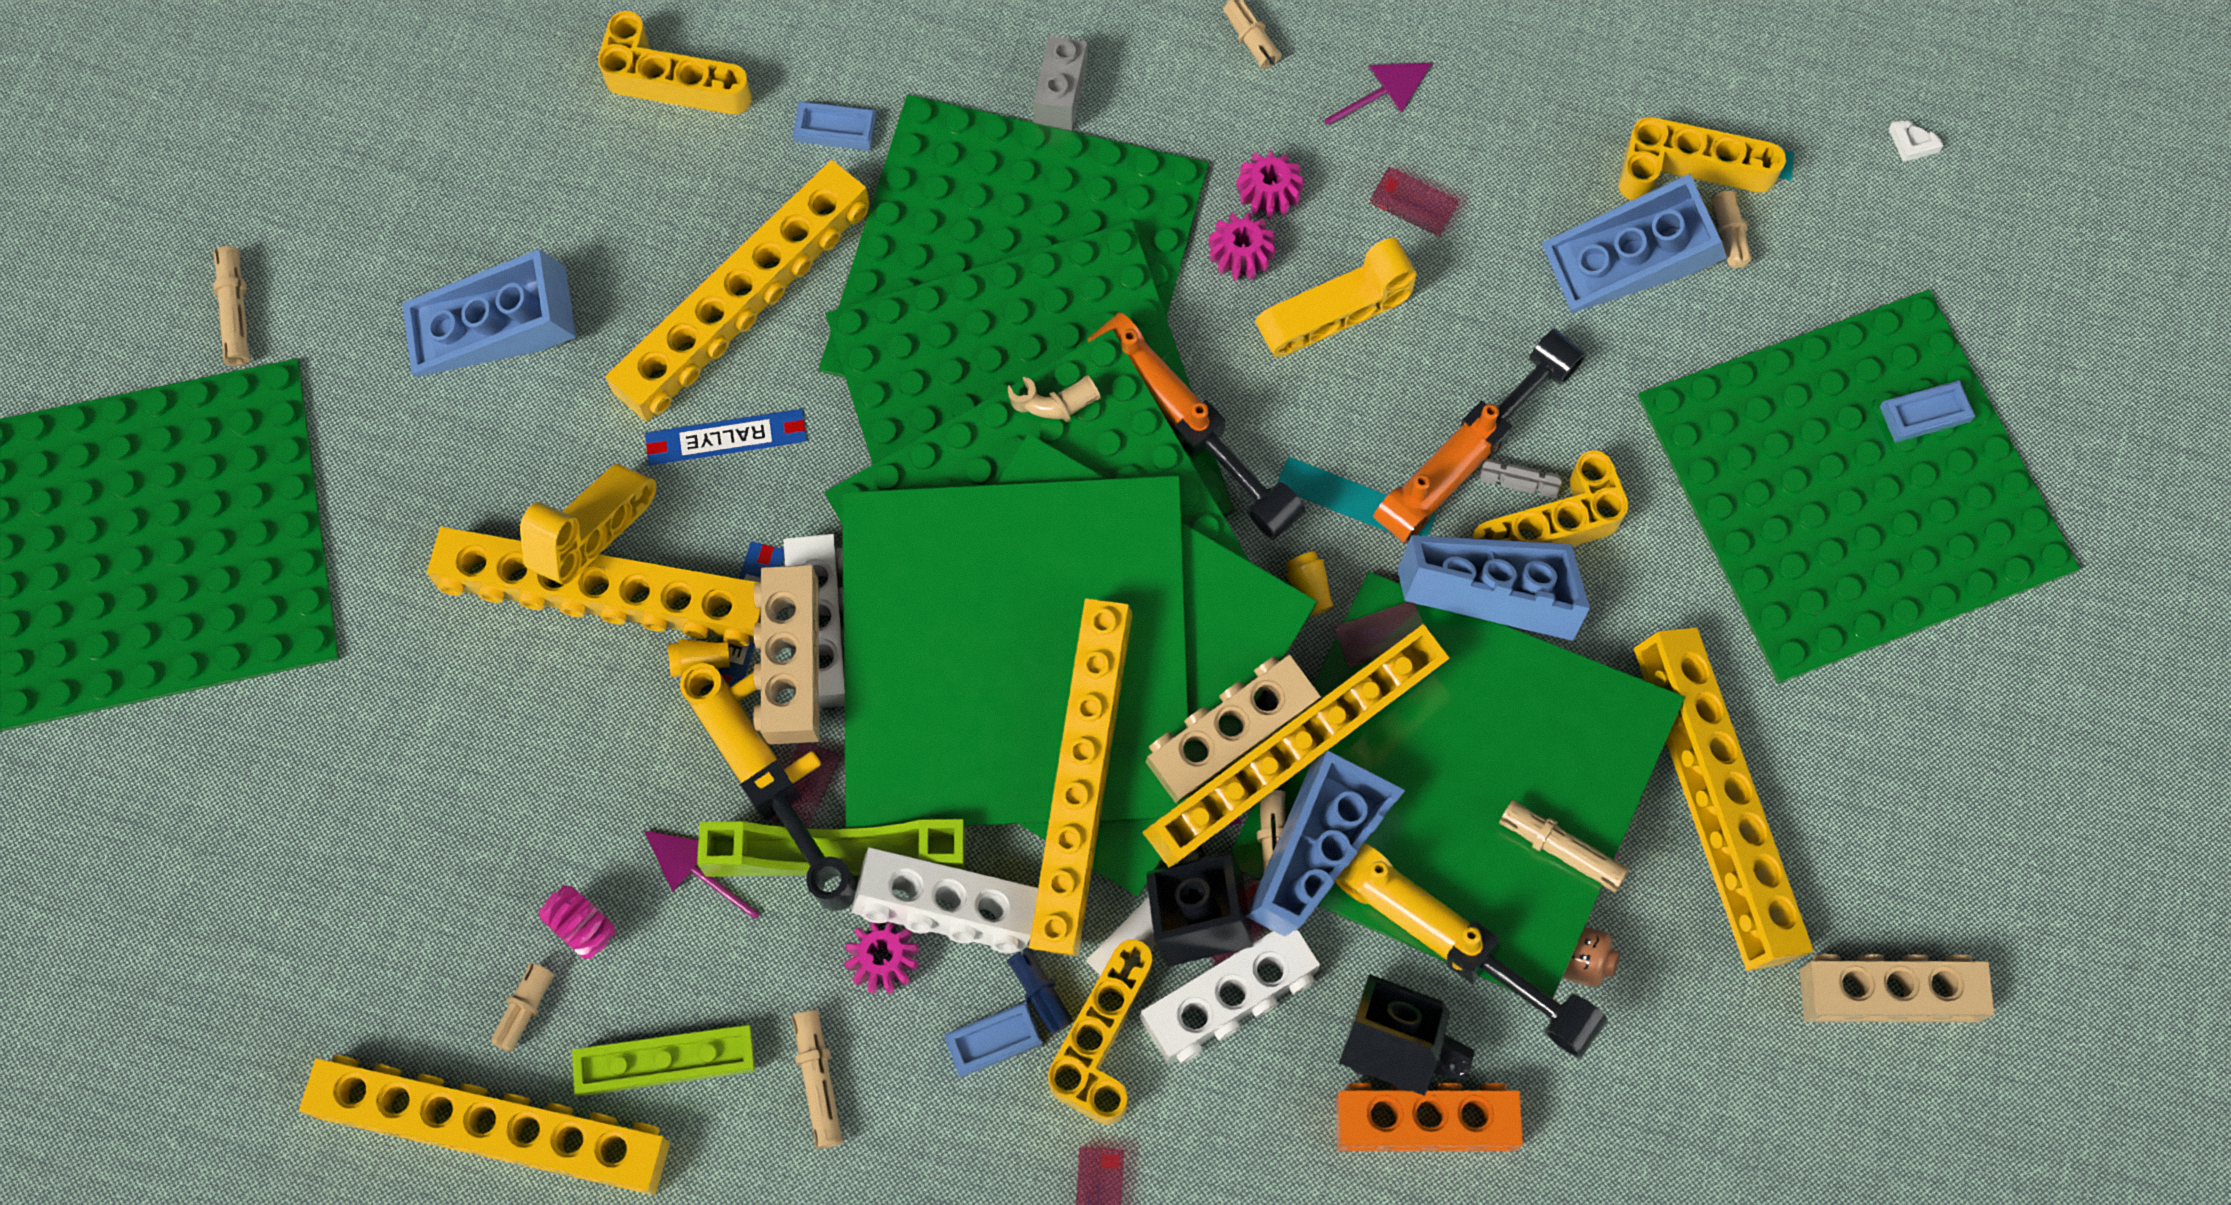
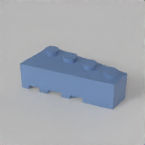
M1411 535L1398 566L1403 596L1407 602L1574 641L1590 609L1572 544Z
M1328 750L1313 761L1246 917L1284 937L1300 928L1332 887L1339 874L1349 865L1358 853L1359 848L1368 836L1375 831L1384 819L1385 814L1397 802L1405 790Z

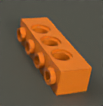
M1370 1083L1347 1084L1346 1091H1339L1335 1097L1337 1151H1517L1523 1146L1520 1091H1508L1507 1084L1504 1083L1481 1084L1480 1091H1463V1085L1460 1083H1441L1435 1085L1436 1091H1427L1424 1096L1413 1091L1401 1090L1391 1084V1091H1373V1084ZM1376 1106L1389 1108L1394 1115V1125L1388 1128L1379 1127L1372 1120L1371 1110ZM1421 1106L1434 1108L1439 1116L1438 1126L1433 1128L1423 1126L1417 1119V1108ZM1463 1107H1477L1484 1117L1483 1126L1478 1128L1468 1126L1462 1118Z

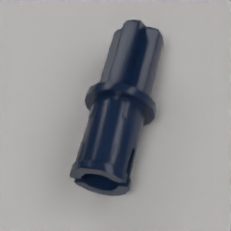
M1029 947L1023 949L1024 955H1022L1021 951L1015 953L1007 960V964L1011 967L1026 992L1024 999L1026 1002L1032 1001L1051 1033L1063 1031L1073 1020L1054 989L1056 981L1047 977L1034 956L1032 949Z

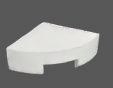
M1896 121L1890 125L1889 132L1903 162L1939 153L1944 146L1935 133L1932 131L1928 133L1922 128L1913 126L1912 122Z

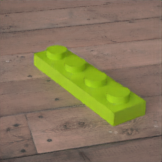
M750 1025L572 1049L574 1093L578 1097L756 1072L753 1034Z

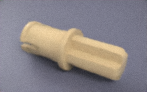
M1228 0L1227 4L1223 7V12L1239 34L1238 41L1240 44H1246L1261 69H1267L1272 66L1264 54L1265 52L1277 63L1282 54L1265 32L1266 26L1264 22L1256 19L1244 0Z
M1733 191L1720 192L1711 200L1719 226L1716 230L1723 242L1728 265L1731 268H1744L1752 259L1746 237L1748 225L1741 218L1737 194Z
M528 964L513 996L507 997L505 1000L509 1006L492 1036V1044L508 1052L514 1050L531 1016H538L539 1011L537 1008L546 989H548L555 977L554 973L540 965Z

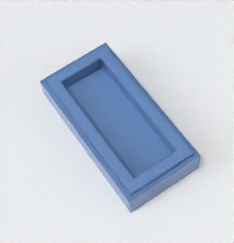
M799 101L792 134L793 140L800 143L871 151L877 113L874 109Z
M1960 380L1885 400L1880 405L1895 443L1969 423L1975 417Z
M1027 1002L944 1034L960 1078L1043 1046Z

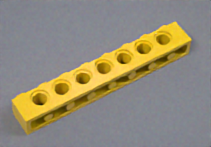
M831 159L605 376L612 393L646 423L654 415L662 414L670 406L672 398L683 387L691 386L700 376L701 370L712 359L716 360L726 352L730 341L740 332L749 330L756 322L758 314L768 305L777 303L784 295L786 287L795 278H801L806 275L811 269L813 261L824 250H831L840 240L841 234L851 224L855 225L865 217L870 207L866 187ZM824 209H833V210H834V211H833L832 213H830V214H826V215L819 214V212L822 211V210H824ZM797 235L807 236L805 239L801 241L791 240L793 237ZM769 262L779 263L777 266L773 268L763 267L765 264ZM740 289H751L746 295H735ZM712 316H723V318L716 323L707 322V320ZM685 343H694V346L689 350H678ZM657 370L666 371L660 378H649Z
M446 527L439 528L426 572L440 592L452 596H461L463 592L478 594L479 598L492 603H502L503 599L518 601L521 606L532 610H543L544 606L558 608L561 613L571 617L582 618L585 613L600 616L605 622L616 625H623L625 621L641 623L642 627L656 632H665L666 628L682 630L684 635L695 639H706L707 635L722 637L725 642L735 646L744 647L748 646L749 642L754 643V624L761 623V608H756L754 601V584L760 582L599 554L571 582L559 588H550L553 580L524 566L520 540ZM486 562L484 569L479 573H469L472 566L476 563ZM519 569L527 570L522 579L510 581V577L515 571ZM601 583L609 584L603 594L590 595L591 590L596 585ZM642 590L650 592L644 601L639 603L631 602V598L636 592ZM684 597L691 599L686 608L681 610L671 609L672 604L677 599ZM718 606H732L731 611L726 616H712L713 611Z
M1085 599L1029 943V948L1036 951L1079 956L1133 615L1128 604Z
M1422 624L1143 831V834L1168 868L1450 658L1426 626Z
M1698 628L1658 631L1633 649L1645 681L1685 696L1666 743L1746 972L1788 964L1814 952Z
M337 1054L332 1055L331 1061L315 1058L299 1107V1112L311 1118L654 1196L657 1193L670 1145L667 1139L659 1136L660 1128L652 1125L634 1122L632 1129L615 1126L617 1118L594 1112L590 1113L589 1120L572 1116L573 1108L555 1103H547L546 1110L529 1106L531 1099L511 1093H504L503 1099L499 1100L486 1097L488 1090L479 1086L461 1083L459 1090L443 1087L444 1079L421 1073L418 1074L416 1081L400 1077L402 1070L382 1064H375L374 1071L358 1068L359 1060ZM359 1083H365L366 1094L364 1098L356 1104H351L349 1095L352 1088ZM408 1092L410 1100L407 1108L401 1113L394 1114L392 1111L394 1099L399 1094ZM445 1102H451L453 1106L451 1117L446 1122L437 1124L435 1121L437 1108ZM487 1112H495L496 1123L493 1129L487 1133L480 1134L478 1131L480 1117ZM538 1121L540 1126L538 1137L530 1143H522L520 1136L522 1128L529 1122ZM581 1131L583 1134V1144L580 1149L574 1153H566L564 1150L565 1138L571 1132ZM616 1141H625L627 1144L625 1157L620 1162L609 1163L607 1160V1150L610 1145Z

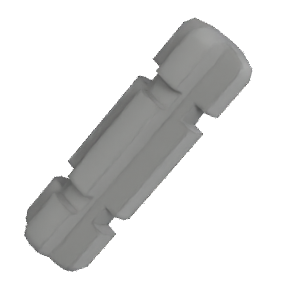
M1489 458L1484 460L1480 472V480L1484 483L1496 485V482H1501L1502 487L1532 494L1536 490L1540 491L1541 496L1556 498L1562 484V477L1559 474L1546 472L1545 475H1541L1540 470L1510 463H1507L1506 467L1501 465V461Z

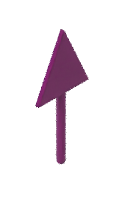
M1432 62L1370 65L1369 68L1383 87L1327 117L1325 124L1330 125L1386 93L1399 111L1402 112Z
M644 830L672 893L675 892L690 873H693L751 918H758L759 912L713 877H705L697 866L699 840Z

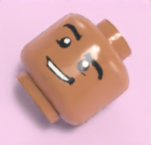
M1585 927L1562 979L1596 988L1602 984L1605 976L1614 977L1619 963L1620 952L1612 950L1613 939L1611 935L1600 930Z

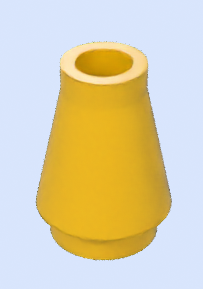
M1316 551L1302 554L1285 563L1288 570L1285 576L1292 586L1318 602L1311 616L1319 615L1334 608L1324 559H1319Z
M678 639V643L667 644L671 677H682L689 667L698 663H707L716 669L730 667L727 642L715 643Z

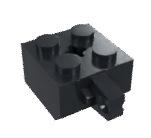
M1200 845L1182 859V863L1169 868L1164 867L1147 872L1146 878L1154 941L1168 967L1254 947L1250 919L1246 917L1248 905L1243 873L1233 851L1204 858L1203 848Z
M1369 974L1355 1010L1339 1064L1351 1068L1358 1074L1370 1075L1392 1083L1401 1090L1413 1091L1425 1096L1433 1074L1465 1081L1472 1066L1475 1050L1445 1035L1450 1013L1443 1001Z

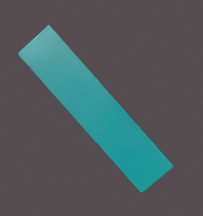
M1288 456L1277 483L1279 481L1283 482L1302 499L1390 533L1373 518L1375 511L1388 495ZM1433 513L1428 522L1416 536L1429 535L1437 514Z

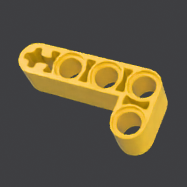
M632 11L618 12L608 22L598 55V64L605 84L612 93L725 114H740L750 107L752 94L747 75L740 66L649 49V41L641 17ZM623 68L622 70L614 71L615 69ZM662 74L659 77L651 78L654 75ZM693 81H700L694 85H689Z
M1645 117L1635 123L1625 148L1619 178V190L1625 198L1629 200L1637 199L1652 192L1660 173L1664 172L1683 177L1691 174L1693 179L1763 193L1774 187L1785 165L1786 155L1783 149L1771 142L1655 117ZM1641 140H1647L1651 142L1653 145H1647L1643 143ZM1679 148L1687 149V150H1689L1691 153H1685V152H1683L1682 150H1680ZM1719 157H1725V158H1727L1730 162H1726V161H1724V160H1721ZM1634 174H1641L1646 179H1640L1636 177Z
M1395 237L1388 238L1370 248L1365 256L1362 267L1271 306L1258 315L1255 324L1273 356L1276 358L1284 357L1402 304L1413 292L1417 272L1398 239Z
M1596 450L1587 451L1579 457L1570 476L1569 483L1573 494L1572 497L1486 521L1478 525L1471 539L1572 544L1573 547L1614 534L1627 513L1628 501L1609 456ZM1582 471H1593L1599 476L1600 480H1590L1585 477ZM1597 508H1609L1614 513V517L1601 515ZM1558 519H1570L1574 522L1576 528H1564L1560 525ZM1519 530H1531L1535 533L1537 539L1527 540L1520 535Z
M614 464L562 512L541 502L533 503L526 510L520 524L524 566L562 585L568 584L647 510L656 494V481L626 466Z
M1136 939L1126 940L1120 943L1114 950L1048 1072L1049 1089L1058 1101L1104 1125L1114 1124L1123 1118L1127 1110L1128 1099L1124 1086L1118 1080L1100 1071L1099 1068L1152 971V953L1145 943ZM1134 955L1140 957V966L1142 968L1136 966L1132 968L1127 977L1126 985L1121 981L1125 971V960L1123 958L1131 960ZM1107 992H1115L1122 997L1124 1003L1120 1009L1109 1012L1100 1006L1099 999ZM1092 1030L1097 1032L1103 1041L1097 1049L1087 1051L1078 1045L1077 1040L1081 1033ZM1067 1069L1076 1071L1081 1077L1080 1084L1073 1090L1061 1089L1055 1082L1057 1075L1061 1071ZM1103 1091H1112L1118 1095L1120 1105L1112 1112H1103L1096 1107L1094 1103L1095 1098Z

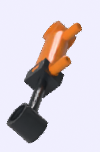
M1119 312L1088 337L1087 340L1090 342L1113 329L1122 344L1123 352L1128 354L1183 449L1193 459L1207 449L1255 500L1247 509L1251 520L1265 536L1275 540L1306 513L1303 503L1292 489L1280 481L1275 486L1267 489L1219 439L1224 434L1226 420L1207 400L1201 402L1147 345L1137 326L1126 315Z
M1556 328L1550 330L1529 356V360L1535 364L1536 368L1497 407L1493 404L1487 405L1481 400L1463 418L1460 428L1402 487L1399 486L1383 500L1375 511L1373 518L1403 544H1407L1411 535H1417L1431 515L1485 459H1491L1507 443L1513 426L1506 420L1547 378L1553 379L1559 385L1565 383L1584 361L1586 353Z

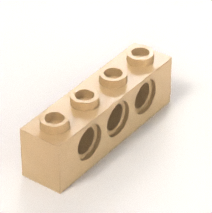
M812 565L761 568V582L754 584L756 608H761V623L754 624L756 649H761V664L754 665L755 689L761 690V705L754 706V727L756 731H761L768 745L819 742L818 577ZM788 607L796 609L795 614L790 619L785 621L776 619L777 614L782 609ZM785 648L796 649L795 655L789 661H776L777 654ZM782 690H796L795 697L790 702H776L777 695Z
M1290 655L1280 662L1276 656H1273L1254 671L1258 678L1245 687L1241 681L1235 683L1219 696L1223 701L1219 706L1210 712L1205 706L1184 721L1188 728L1174 737L1169 731L1149 746L1153 753L1147 757L1146 763L1176 804L1313 706L1321 698ZM1261 690L1271 692L1276 698V708L1272 711L1259 709L1254 702V694ZM1227 715L1236 717L1242 726L1241 734L1234 737L1223 734L1219 728V719ZM1189 741L1201 742L1207 751L1206 759L1201 762L1188 760L1183 752L1184 744Z
M1822 954L1814 956L1813 961H1810L1800 969L1804 1022H1982L1994 1015L1989 962L1973 961L1971 955H1950L1945 957V961H1929L1928 955L1913 954L1902 956L1901 961H1885L1884 955L1867 954L1858 956L1857 961H1840V955ZM1844 978H1850L1857 983L1860 990L1859 997H1853L1845 991L1843 987ZM1888 978H1893L1900 982L1904 991L1903 997H1897L1890 992L1887 985ZM1932 978H1937L1946 985L1947 997H1941L1933 990Z

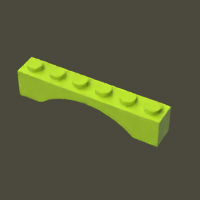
M963 819L915 820L888 826L854 829H807L824 856L840 859L853 875H859L868 847L966 871V830ZM745 821L699 822L698 866L705 877L806 876L810 868L807 860L785 827Z

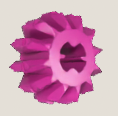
M1270 149L1267 152L1266 158H1263L1255 152L1251 157V163L1243 162L1240 167V176L1237 178L1236 188L1241 192L1240 201L1242 205L1251 204L1253 216L1260 210L1266 211L1268 219L1273 216L1275 210L1285 216L1289 212V205L1297 206L1299 203L1300 192L1304 187V179L1299 176V163L1289 164L1287 153L1280 158L1274 157V152Z
M1248 211L1244 219H1238L1232 212L1229 215L1228 223L1218 220L1215 225V232L1209 235L1208 245L1211 248L1209 258L1212 263H1218L1217 270L1220 275L1230 270L1232 271L1234 281L1240 277V273H1245L1252 281L1256 270L1266 272L1269 267L1268 260H1272L1275 257L1276 248L1273 245L1275 235L1273 230H1265L1266 222L1264 218L1252 222V215Z
M563 885L556 893L553 892L545 901L546 904L539 910L540 919L582 958L591 959L598 951L601 952L609 944L608 940L615 934V928L611 921L572 886Z
M870 922L872 932L868 935L860 927L854 931L861 943H846V951L854 955V957L845 961V967L851 971L858 970L852 978L857 986L869 979V993L875 994L880 983H884L887 994L894 993L892 981L896 978L904 986L910 983L907 974L903 970H918V962L909 957L917 954L919 947L917 943H907L912 935L911 931L907 928L901 929L896 933V923L887 922L885 929L881 930L879 923ZM887 948L891 960L887 962L884 959V965H877L873 954L876 951L878 954H881L880 949Z

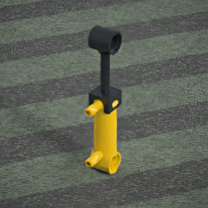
M698 663L689 667L680 679L682 695L692 707L758 812L765 820L777 814L810 865L806 874V884L809 891L828 910L841 911L848 908L853 903L857 887L855 876L840 859L824 856L791 805L802 797L794 783L821 766L820 760L814 752L810 751L783 769L759 731L755 730L754 723L740 704L741 700L756 691L754 672L730 687L720 672L710 664ZM714 684L709 694L698 696L704 686ZM834 876L841 877V883L835 890L831 892L823 891L824 885L829 878Z
M1363 843L1349 865L1343 869L1334 881L1349 896L1363 904L1368 903L1446 959L1447 966L1472 985L1484 970L1548 1016L1551 1020L1544 1029L1545 1034L1570 1055L1582 1058L1608 1023L1607 1017L1583 997L1572 993L1566 1001L1560 1004L1497 959L1495 955L1499 951L1500 941L1498 936L1475 920L1471 923L1395 870L1393 865L1371 846Z

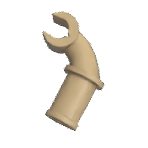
M1088 375L1058 394L1051 392L1050 397L1038 395L1034 382L1026 377H1023V381L1028 390V395L1018 396L1013 393L1012 388L1008 385V395L1016 411L1030 412L1033 415L1047 419H1063L1065 422L1070 421V415L1095 400L1101 399L1097 387Z

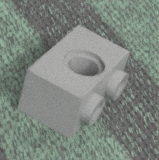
M1052 35L1048 36L1033 100L1034 123L1073 132L1088 67L1087 41Z

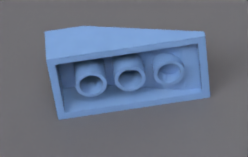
M1691 174L1542 242V246L1572 313L1691 275L1727 258L1722 241Z
M540 249L402 303L411 373L416 377L543 351L577 338L566 267Z

